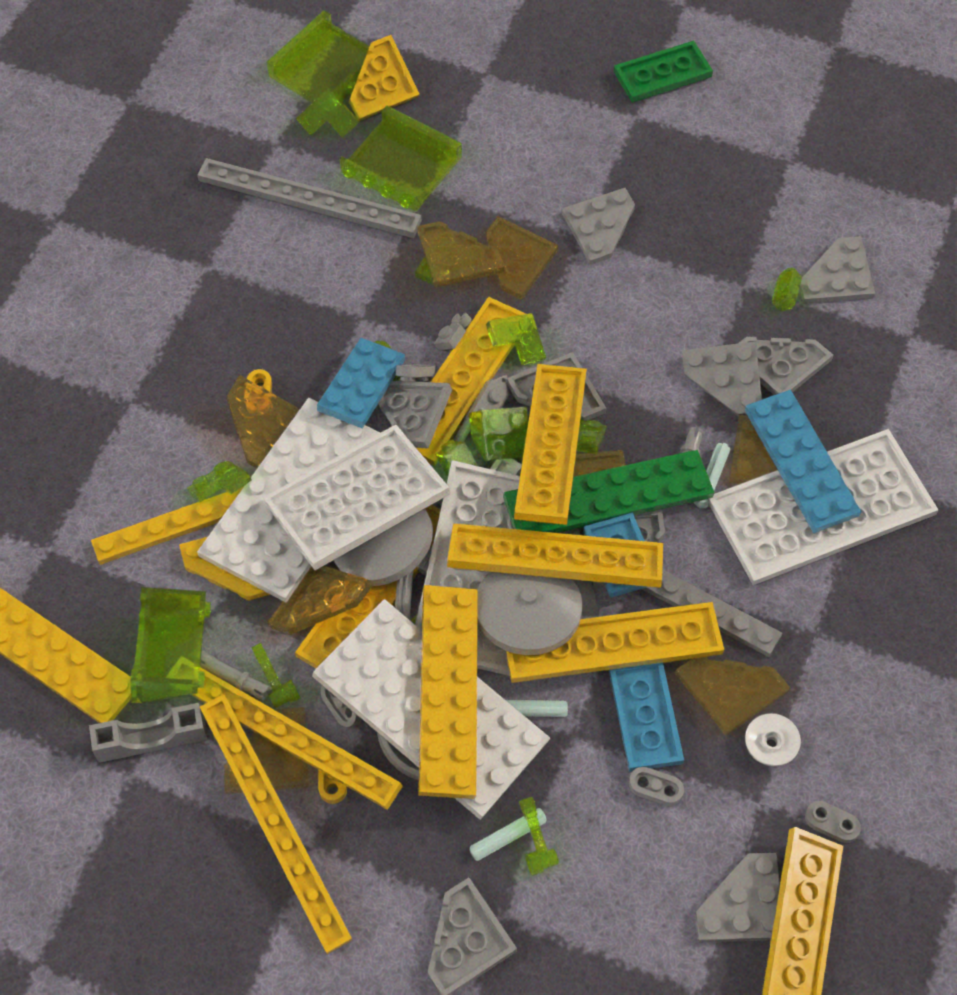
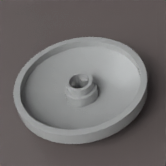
M424 508L334 559V561L346 578L360 585L380 586L397 581L414 570L426 556L433 537L431 519Z
M490 572L478 587L477 623L479 628L493 644L506 651L521 655H539L553 651L569 641L580 624L582 598L573 579Z

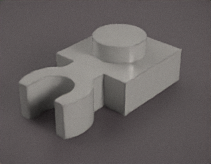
M464 313L461 317L459 314H456L452 318L451 325L445 326L439 331V337L434 342L438 350L455 349L466 332L464 328L472 320L469 315Z

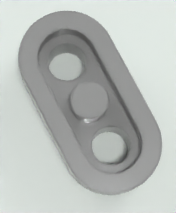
M427 364L396 365L395 375L400 376V381H429L430 376H435V366Z
M322 685V699L339 724L344 727L358 725L362 718Z
M639 767L632 771L629 778L630 790L639 797L666 806L678 804L683 797L684 786L674 776L647 767ZM645 780L648 785L640 787L637 782ZM666 789L673 790L674 795L667 796L664 793V791Z
M815 801L806 810L805 820L812 829L843 843H850L856 840L860 834L861 824L854 815L823 801ZM816 811H822L825 817H818ZM848 823L851 826V830L844 829L842 824Z

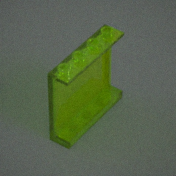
M323 10L267 61L268 75L322 110L330 113L334 108L340 107L343 100L349 94L352 95L370 46L333 25L331 14Z
M386 105L381 111L382 121L349 159L340 157L341 172L346 178H353L361 182L365 188H372L380 192L383 197L399 202L402 207L417 211L462 158V143Z

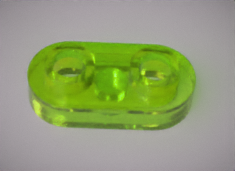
M793 267L785 269L779 275L776 282L772 304L779 311L790 310L796 304L802 276Z

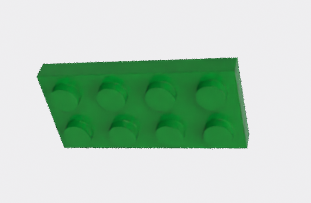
M694 40L614 65V73L632 103L711 78L713 75L712 68Z

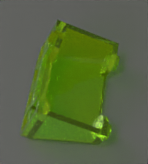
M141 587L137 646L130 681L131 703H147L198 693V688H204L205 672L200 671L205 618H210L211 602H206V591Z

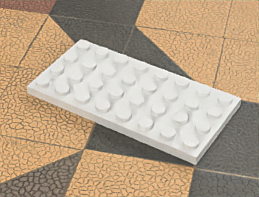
M311 398L306 400L197 551L200 558L284 602L289 600L311 565L266 506L263 497L380 434V432L366 425L362 429L317 411L318 402Z
M889 429L827 452L862 511L859 517L813 533L778 470L715 493L713 498L708 499L710 508L752 585L937 514L938 508Z
M457 461L451 462L447 479L450 494L443 498L424 585L478 589L482 580L490 573L489 571L447 568L453 523L513 529L503 494L504 492L518 489L520 476ZM423 592L415 625L421 630ZM477 623V668L510 676L505 650L493 644L483 634Z
M384 599L313 671L312 677L419 767L422 630ZM478 677L475 799H455L481 820L548 743L550 737Z

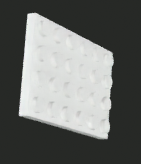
M394 425L266 495L263 499L266 506L313 569L317 570L450 494V489L398 426Z

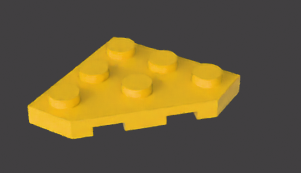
M392 35L373 41L370 44L349 100L358 121L418 98L420 95Z
M207 537L179 544L186 571L206 578L209 582L225 590L228 589L237 593L248 601L271 595L200 558L197 551Z

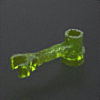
M259 643L251 647L273 690L268 695L275 709L289 701L293 703L301 699L292 680L281 684L262 644Z
M529 797L520 800L519 804L527 820L536 851L525 854L529 872L534 876L543 873L546 868L558 865L559 860L554 848L547 849L539 826L534 799Z

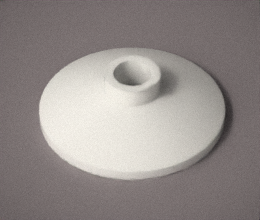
M764 714L758 716L749 724L745 734V743L751 756L758 762L768 766H782L791 762L796 757L800 749L801 738L797 727L788 718L779 714ZM767 740H774L776 742V746H769L767 744Z

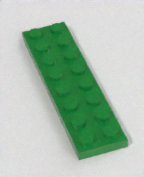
M697 449L573 477L567 525L514 519L518 489L504 492L503 499L513 529L559 533L632 512L633 515H639L713 498L715 492Z

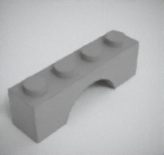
M199 703L172 708L164 717L147 723L129 724L113 720L89 725L92 751L98 763L208 740L204 715Z

